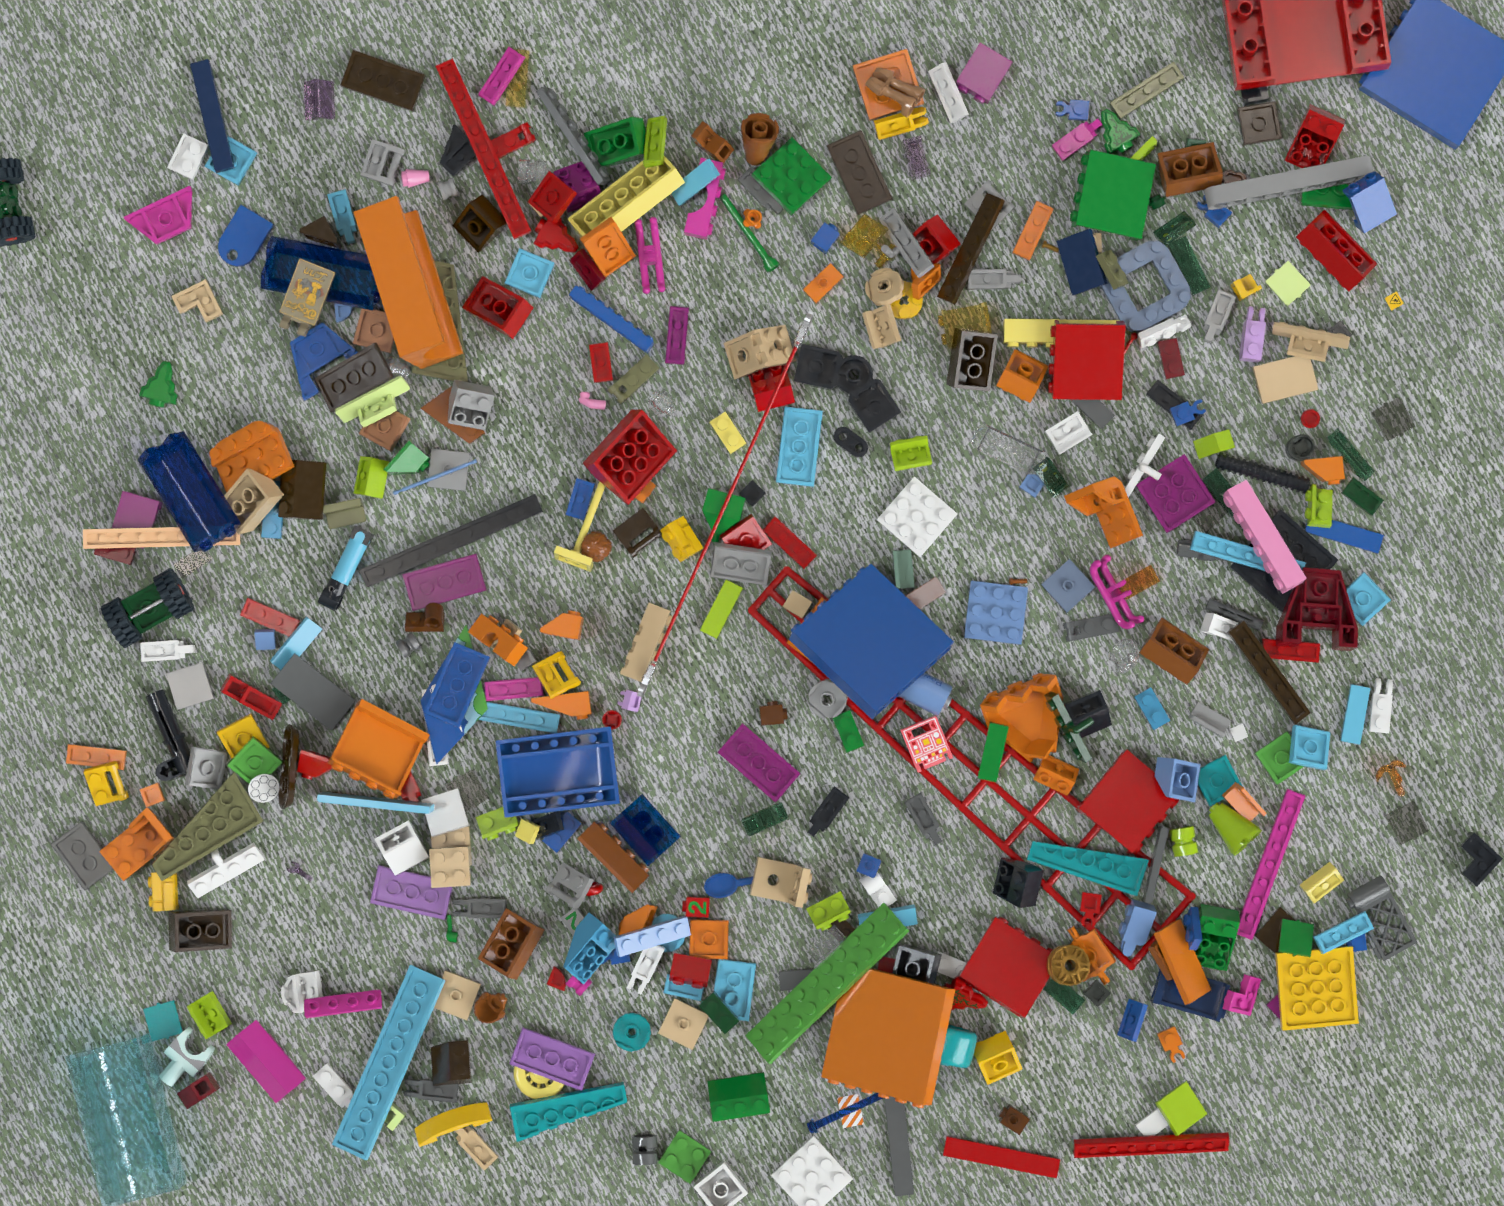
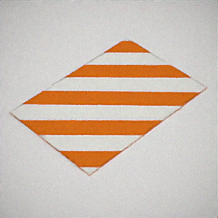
M858 1094L837 1098L843 1128L863 1125Z

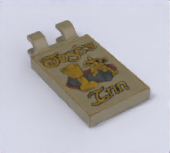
M299 258L279 311L284 314L279 327L288 330L293 320L301 324L297 334L306 337L310 325L316 326L336 272Z

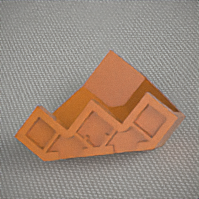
M1036 674L1032 676V680L1024 683L1018 681L1008 685L1007 690L999 693L997 691L989 693L980 704L987 728L990 722L1009 725L1006 743L1030 763L1034 758L1046 759L1050 752L1056 753L1059 727L1054 720L1056 718L1054 713L1046 705L1047 699L1044 696L1051 691L1059 694L1063 702V695L1056 675Z

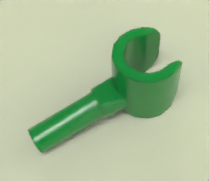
M447 915L448 928L446 939L449 942L456 943L458 932L452 931L451 915Z

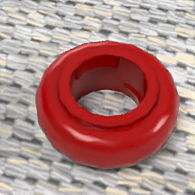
M593 882L586 896H594L601 893L603 885Z

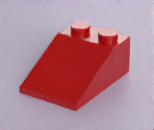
M484 276L481 277L462 306L464 310L511 339H514L534 308L523 297Z

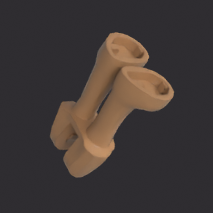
M879 67L874 71V77H870L866 82V86L876 95H884L897 101L901 105V114L906 118L910 116L915 104L918 105L925 93L924 88L910 85L893 77L894 71ZM890 86H892V87H894V88H896V89H899L900 91L904 92L905 94H903V93H901V92H899V91H896V90L892 89Z

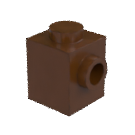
M778 701L767 702V706L759 707L761 726L784 724V720L788 719L787 708H783L782 704L778 705Z
M1010 1104L1007 1108L1004 1106L998 1115L1000 1117L999 1122L1018 1135L1022 1133L1030 1120L1027 1115Z

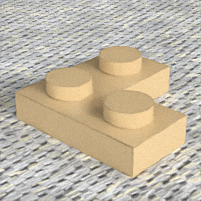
M206 279L171 296L180 314L198 306L206 323L223 315Z

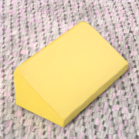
M1329 862L1301 883L1300 887L1315 904L1342 883L1344 879L1337 868Z

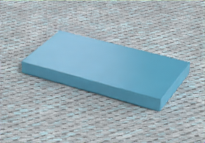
M794 407L784 408L776 483L814 487L823 411Z

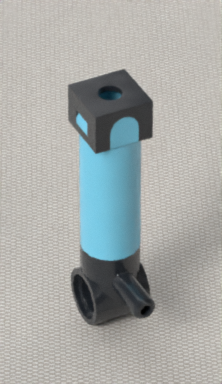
M354 526L346 548L327 586L319 597L318 604L335 612L337 611L374 534Z

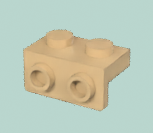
M891 304L862 313L873 349L884 348L901 341Z

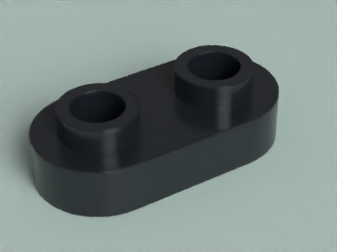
M839 427L835 430L833 435L834 442L856 458L863 457L867 453V442L849 428ZM843 433L847 438L840 440L839 435ZM856 445H860L862 447V450L860 452H857L855 450Z

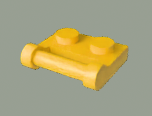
M562 651L532 666L550 699L581 684L580 679L575 677L566 662ZM554 663H559L568 681L564 682L553 665Z
M117 761L87 768L83 771L95 806L129 798V794L125 791L118 772L119 766ZM106 771H110L117 793L113 794Z

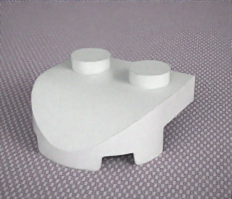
M319 971L292 975L287 978L288 980L281 988V997L284 1005H288L294 1013L304 1012L305 999L323 997Z

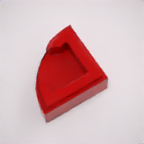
M553 966L547 985L565 991V976L560 969Z

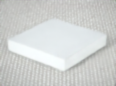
M458 788L421 800L423 803L435 804L434 811L425 814L432 837L469 826Z

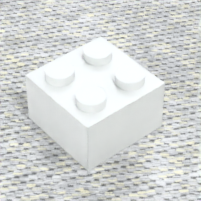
M725 1160L694 1183L695 1190L708 1206H733L748 1194V1189Z

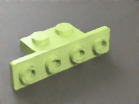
M398 376L336 408L335 412L344 423L359 416L360 424L366 427L397 411L394 398L410 390V386L402 376Z

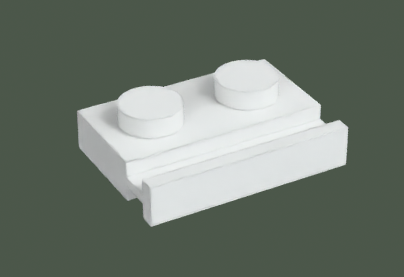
M183 133L167 168L194 180L209 149V145Z
M1078 411L1045 431L1059 455L1092 435Z

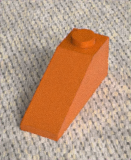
M589 691L562 694L552 699L549 696L531 698L532 703L572 717L576 716L577 720L588 719V715L592 714Z

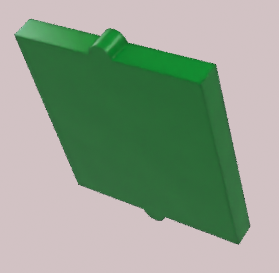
M1282 919L1278 952L1292 954L1294 957L1296 955L1311 957L1314 924L1303 923L1300 920Z

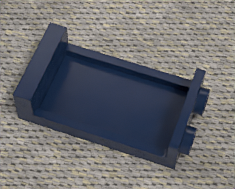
M1159 968L1150 1001L1220 1022V1019H1223L1226 1014V1010L1223 1009L1224 998L1227 995V991H1232V989H1229L1230 985L1207 978L1211 991L1192 1003L1185 1005L1174 979L1167 981Z

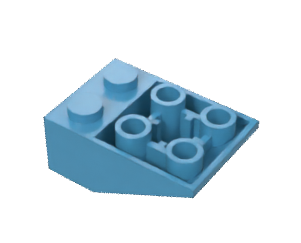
M589 912L576 927L563 967L582 984H585L612 950L616 948L613 938L616 935Z

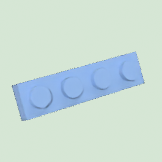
M681 916L613 938L617 956L622 957L690 936L691 933L687 917Z

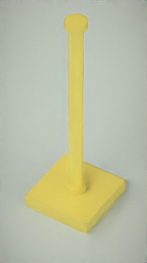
M600 481L574 549L568 550L556 545L554 551L556 560L591 572L593 567V559L580 553L581 543L589 531L605 486Z

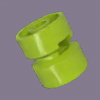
M1194 826L1169 830L1170 839L1175 842L1172 846L1174 857L1199 853L1197 842L1192 840L1195 837Z

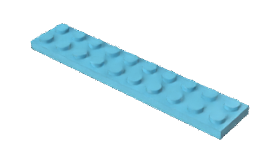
M413 965L409 966L332 1145L361 1159L368 1160L446 980Z

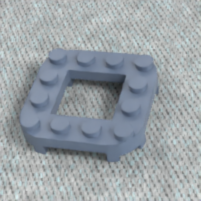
M1160 241L1145 242L1119 256L1117 262L1126 275L1152 262L1168 289L1169 295L1137 311L1124 287L1113 290L1107 277L1108 284L1100 286L1118 319L1124 321L1126 329L1138 333L1180 312L1191 298L1190 287L1169 249Z

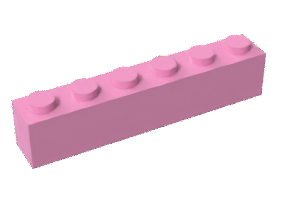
M1245 480L1228 489L1223 494L1224 503L1228 508H1231L1235 521L1243 528L1245 538L1251 541L1255 554L1263 561L1265 571L1270 573L1274 579L1275 587L1283 594L1303 583L1307 579L1248 481Z

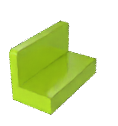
M360 456L353 494L382 499L388 474L383 469L389 464V461Z

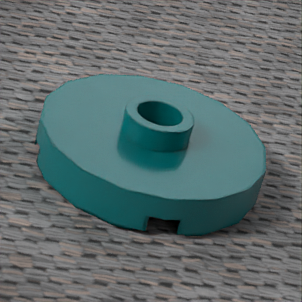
M634 1012L625 1013L620 1016L615 1022L612 1031L616 1044L623 1050L630 1052L645 1047L651 1036V1028L647 1019L641 1014ZM630 1028L635 1029L636 1033L634 1035L628 1033Z

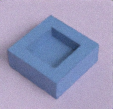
M1030 471L1019 488L1035 498L1045 483L1043 479Z
M255 629L256 650L276 649L275 629Z

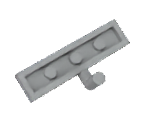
M892 208L879 218V221L896 244L893 249L883 245L881 251L889 258H894L901 252L919 278L935 267L895 208Z

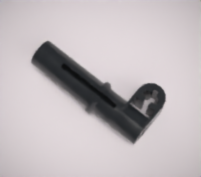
M159 690L146 696V700L164 739L162 743L167 746L172 758L157 766L156 776L161 781H173L187 774L190 750L185 741V733H182L164 690ZM176 766L177 771H170L168 772V775H166L165 772L168 770V768H174Z

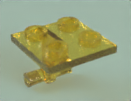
M865 214L840 242L842 246L863 259L874 247L881 255L874 263L879 269L886 261L891 259L881 251V247L877 244L888 231V228ZM892 243L889 246L890 249L895 247Z

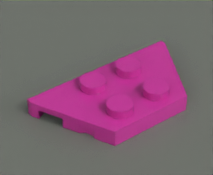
M185 187L126 215L124 220L157 245L191 229L192 187Z

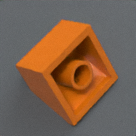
M1014 349L996 386L1019 397L1021 400L1031 403L1048 369V365Z
M568 610V614L562 613L541 627L540 632L580 641L584 618L580 616V612Z

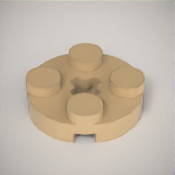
M890 268L876 270L871 274L872 278L869 282L867 281L865 284L866 294L876 306L891 304L903 296V279L897 271H892ZM886 283L888 287L884 290H880V288L883 287V284Z

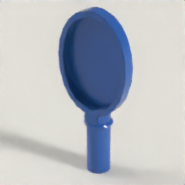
M727 873L715 874L706 880L704 890L712 898H725L732 895L737 887L751 885L753 876L736 879L733 875Z

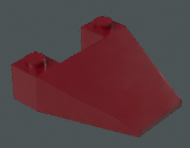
M1303 567L1301 570L1307 579L1294 587L1276 626V645L1295 647L1301 644L1302 629L1332 631V650L1352 651L1358 648V627L1341 570Z

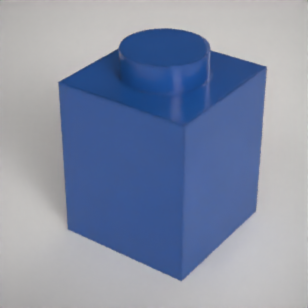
M824 222L812 238L811 244L826 255L839 238V229L831 223L828 225Z

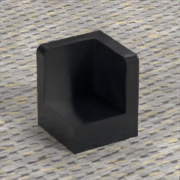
M1267 86L1240 90L1244 106L1267 102L1269 99Z

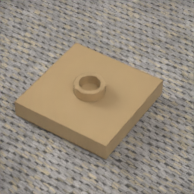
M445 970L442 979L446 981L434 1008L468 1020L481 983Z
M675 998L658 1034L693 1050L709 1016L705 1012Z

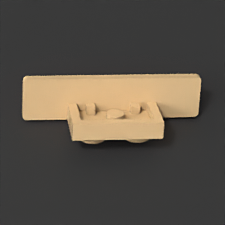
M1274 322L1273 335L1290 338L1287 355L1325 362L1329 346L1348 349L1350 337L1342 333L1334 334L1321 329L1314 330L1305 326H1293L1285 322Z

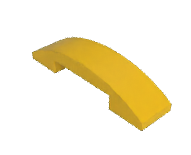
M476 1103L458 1107L436 1115L415 1128L419 1147L438 1141V1136L471 1124L476 1127L492 1121L488 1103Z

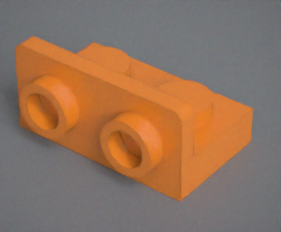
M1048 755L1046 759H1041L1033 779L1060 793L1068 795L1076 782L1079 769Z

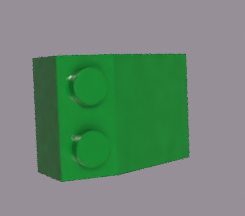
M629 117L584 133L588 141V147L597 154L598 162L603 167L644 158L646 130L643 118Z

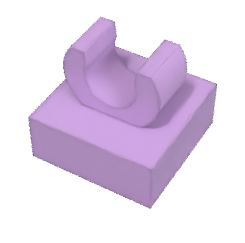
M626 690V692L621 691L620 694L624 695L623 702L618 701V705L622 706V709L638 712L641 697L637 696V692Z

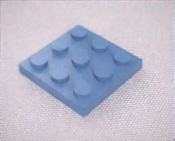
M970 581L964 638L1021 645L1028 587Z

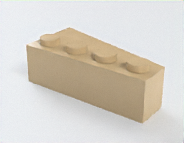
M648 603L639 625V631H637L634 637L632 648L627 654L624 668L622 667L620 674L643 682L644 675L647 673L651 661L655 663L654 657L657 653L655 650L657 645L661 644L665 635L663 630L665 626H669L672 620L671 611Z

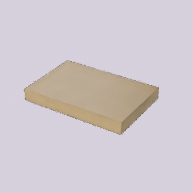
M1294 356L1252 367L1262 404L1318 390L1311 359Z

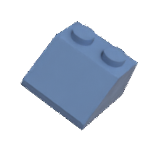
M1157 757L1155 778L1165 796L1195 802L1201 764L1173 758Z

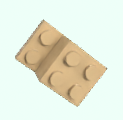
M470 826L435 837L431 836L432 848L429 849L431 888L470 886V865H472Z

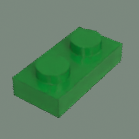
M850 710L832 718L846 753L864 746Z

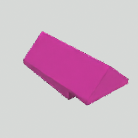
M257 1019L226 1044L275 1103L306 1079Z

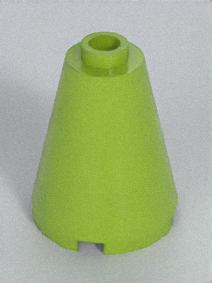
M1216 803L1209 809L1211 812L1209 814L1210 819L1230 853L1234 856L1247 847V844L1253 841L1262 831L1257 825L1224 803L1220 805Z

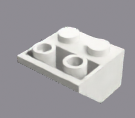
M409 820L375 838L383 857L395 876L430 858L413 824Z

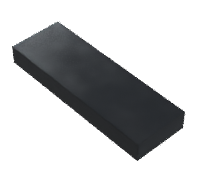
M1159 380L1146 393L1147 397L1170 415V408L1186 402ZM1193 414L1195 419L1183 425L1191 430L1203 414Z

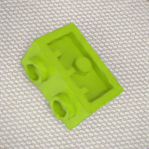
M1312 484L1309 490L1306 491L1305 501H1308V508L1305 509L1304 517L1307 519V526L1330 528L1332 526L1333 490L1318 489L1316 484Z
M503 807L475 817L482 834V839L487 838L488 841L498 838V833L505 831L506 834L517 831L516 827L519 826L517 816L504 817Z
M841 891L806 908L816 929H821V931L832 927L831 923L836 920L842 922L848 919V914L851 913Z

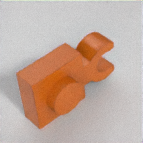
M1175 1026L1156 1033L1165 1052L1170 1050V1060L1173 1063L1176 1062L1174 1059L1176 1053H1180L1182 1059L1185 1058L1184 1052L1178 1048V1046L1182 1045V1041Z

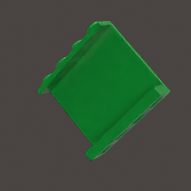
M1091 149L1086 151L1081 158L1082 172L1079 173L1077 178L1079 188L1074 194L1073 202L1075 203V209L1072 210L1070 215L1071 227L1081 226L1127 236L1129 240L1133 241L1141 240L1156 164Z

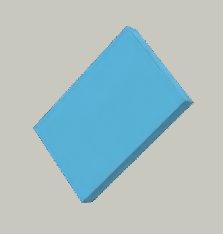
M718 959L714 991L739 1020L749 1021L756 963Z

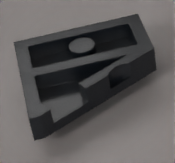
M455 124L452 127V132L440 160V164L453 178L476 157L468 137Z

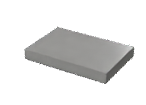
M715 542L710 577L767 586L772 551Z

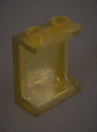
M987 302L958 309L941 310L940 315L937 316L939 327L943 326L944 334H941L942 345H946L947 350L952 349L954 328L992 333Z

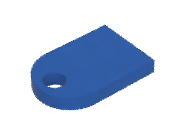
M240 205L219 240L218 251L221 258L229 265L235 267L249 264L255 258L274 224ZM232 250L238 253V257L235 260L228 259V253Z

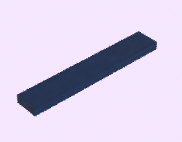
M205 59L191 63L190 66L214 170L216 173L234 169L235 166L210 60Z

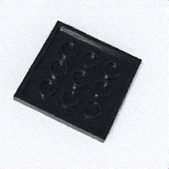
M1281 509L1271 519L1295 560L1306 562L1305 568L1331 569L1338 561L1334 555ZM1232 563L1229 568L1281 613L1283 612L1293 588L1282 594L1275 587L1274 579L1270 573L1238 563Z

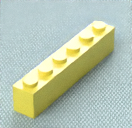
M1004 319L1003 344H1007V347H1019V344H1026L1028 348H1036L1038 344H1044L1046 348H1050V344H1053L1054 337L1050 336V328L1054 326V320L1065 324H1116V321L1120 320Z

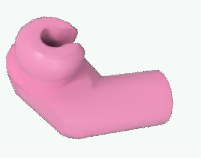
M589 392L580 393V398L578 399L581 404L591 409L605 410V400L589 399Z

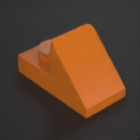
M933 264L935 267L920 278L911 268L913 298L921 299L941 280L940 264Z

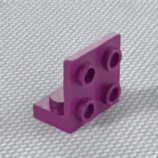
M582 161L553 172L577 192V195L567 207L568 213L582 208L601 193L599 185Z

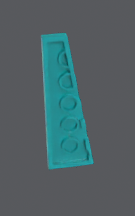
M1032 841L1026 858L1029 861L1134 896L1138 895L1149 860L1036 841Z
M624 1082L510 1104L516 1141L528 1139L539 1135L542 1131L552 1130L564 1123L575 1122V1119L584 1116L588 1117L597 1112L627 1103Z

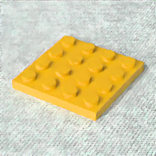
M1352 946L1336 947L1325 954H1321L1319 949H1311V957L1298 955L1294 957L1292 954L1275 953L1281 1030L1359 1024Z

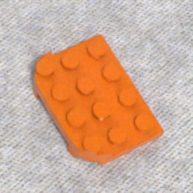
M254 421L218 442L209 452L211 465L217 468L226 493L247 468L273 480L295 467L278 427L264 421Z

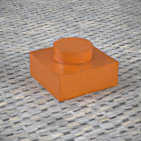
M159 783L140 789L146 808L165 801Z

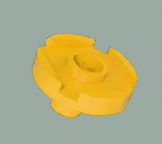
M903 281L902 297L907 296L909 303L907 305H900V299L891 303L896 319H911L922 308L923 297L919 300L913 298L912 283Z

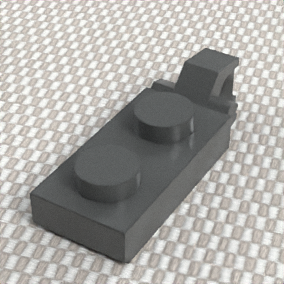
M751 166L738 178L739 183L767 211L771 208L778 215L783 211V207L751 176L755 171Z
M921 792L905 801L906 807L926 839L931 837L935 845L941 843L942 840L938 835V832L941 831L940 825Z

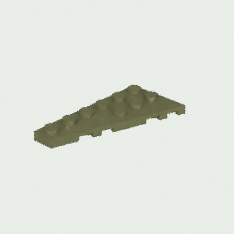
M435 261L464 354L423 369L413 365L412 373L452 382L454 380L468 382L454 264Z
M235 772L227 778L152 863L161 881L263 822Z

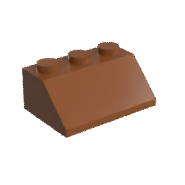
M1214 142L1157 153L1160 179L1165 197L1204 190L1208 187L1222 184L1223 172Z
M1161 617L1139 653L1188 685L1199 671L1209 649Z
M506 908L478 959L504 976L517 980L545 929Z

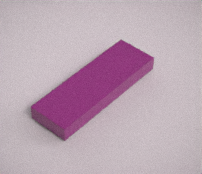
M670 306L665 364L684 365L688 307Z

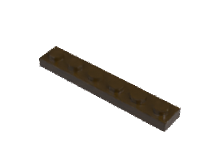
M986 193L937 295L938 298L956 305L1005 203L1003 199Z
M1240 621L1227 631L1293 724H1297L1311 713L1245 621Z

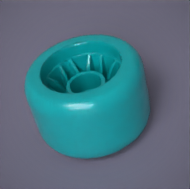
M948 1024L940 1064L968 1068L972 1063L977 1043L976 1033Z

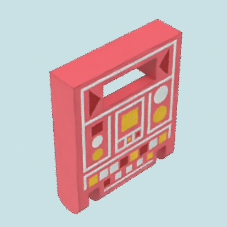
M936 715L900 729L917 772H921V767L919 766L921 763L924 769H928L946 761L945 753H947L949 759L953 758ZM925 724L929 725L931 730L913 737L911 730Z

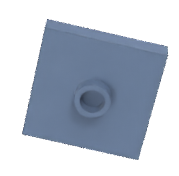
M1070 559L1041 584L1066 613L1095 588Z

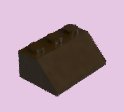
M954 328L946 385L959 389L990 392L998 334Z
M292 460L295 467L281 475L280 490L284 495L279 500L278 517L300 520H323L327 463Z

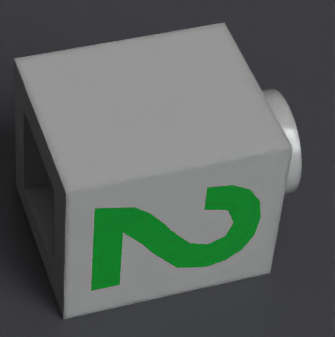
M578 908L567 912L561 917V920L572 936H574L576 927L585 916Z

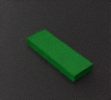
M995 722L989 723L978 779L997 782L1009 725Z

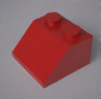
M938 214L923 223L913 233L933 264L941 262L961 245Z

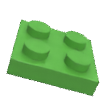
M1287 731L1254 753L1276 785L1304 767L1289 763L1291 736Z
M252 736L227 763V766L247 783H250L258 775H271L282 763V759Z
M679 1129L658 1163L691 1184L710 1155L711 1150Z

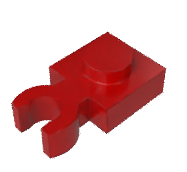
M1082 892L1079 911L1085 912V914L1081 917V925H1084L1085 920L1089 918L1091 919V927L1095 926L1096 920L1093 915L1100 912L1101 894Z

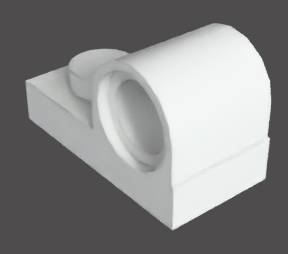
M1206 612L1200 631L1234 642L1227 631L1238 624V622Z
M878 873L875 878L865 875L859 879L878 907L883 902L890 906L897 901Z

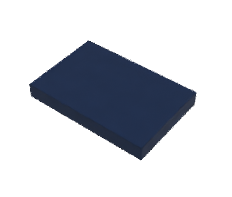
M1087 229L1056 241L1072 296L1108 284L1105 273L1096 258L1099 253L1092 229Z

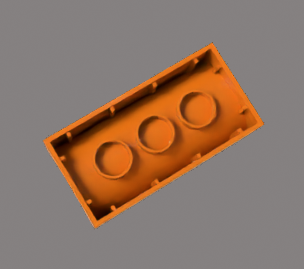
M397 196L354 211L353 213L399 357L423 369L464 354L418 211L414 210L403 213L399 197Z

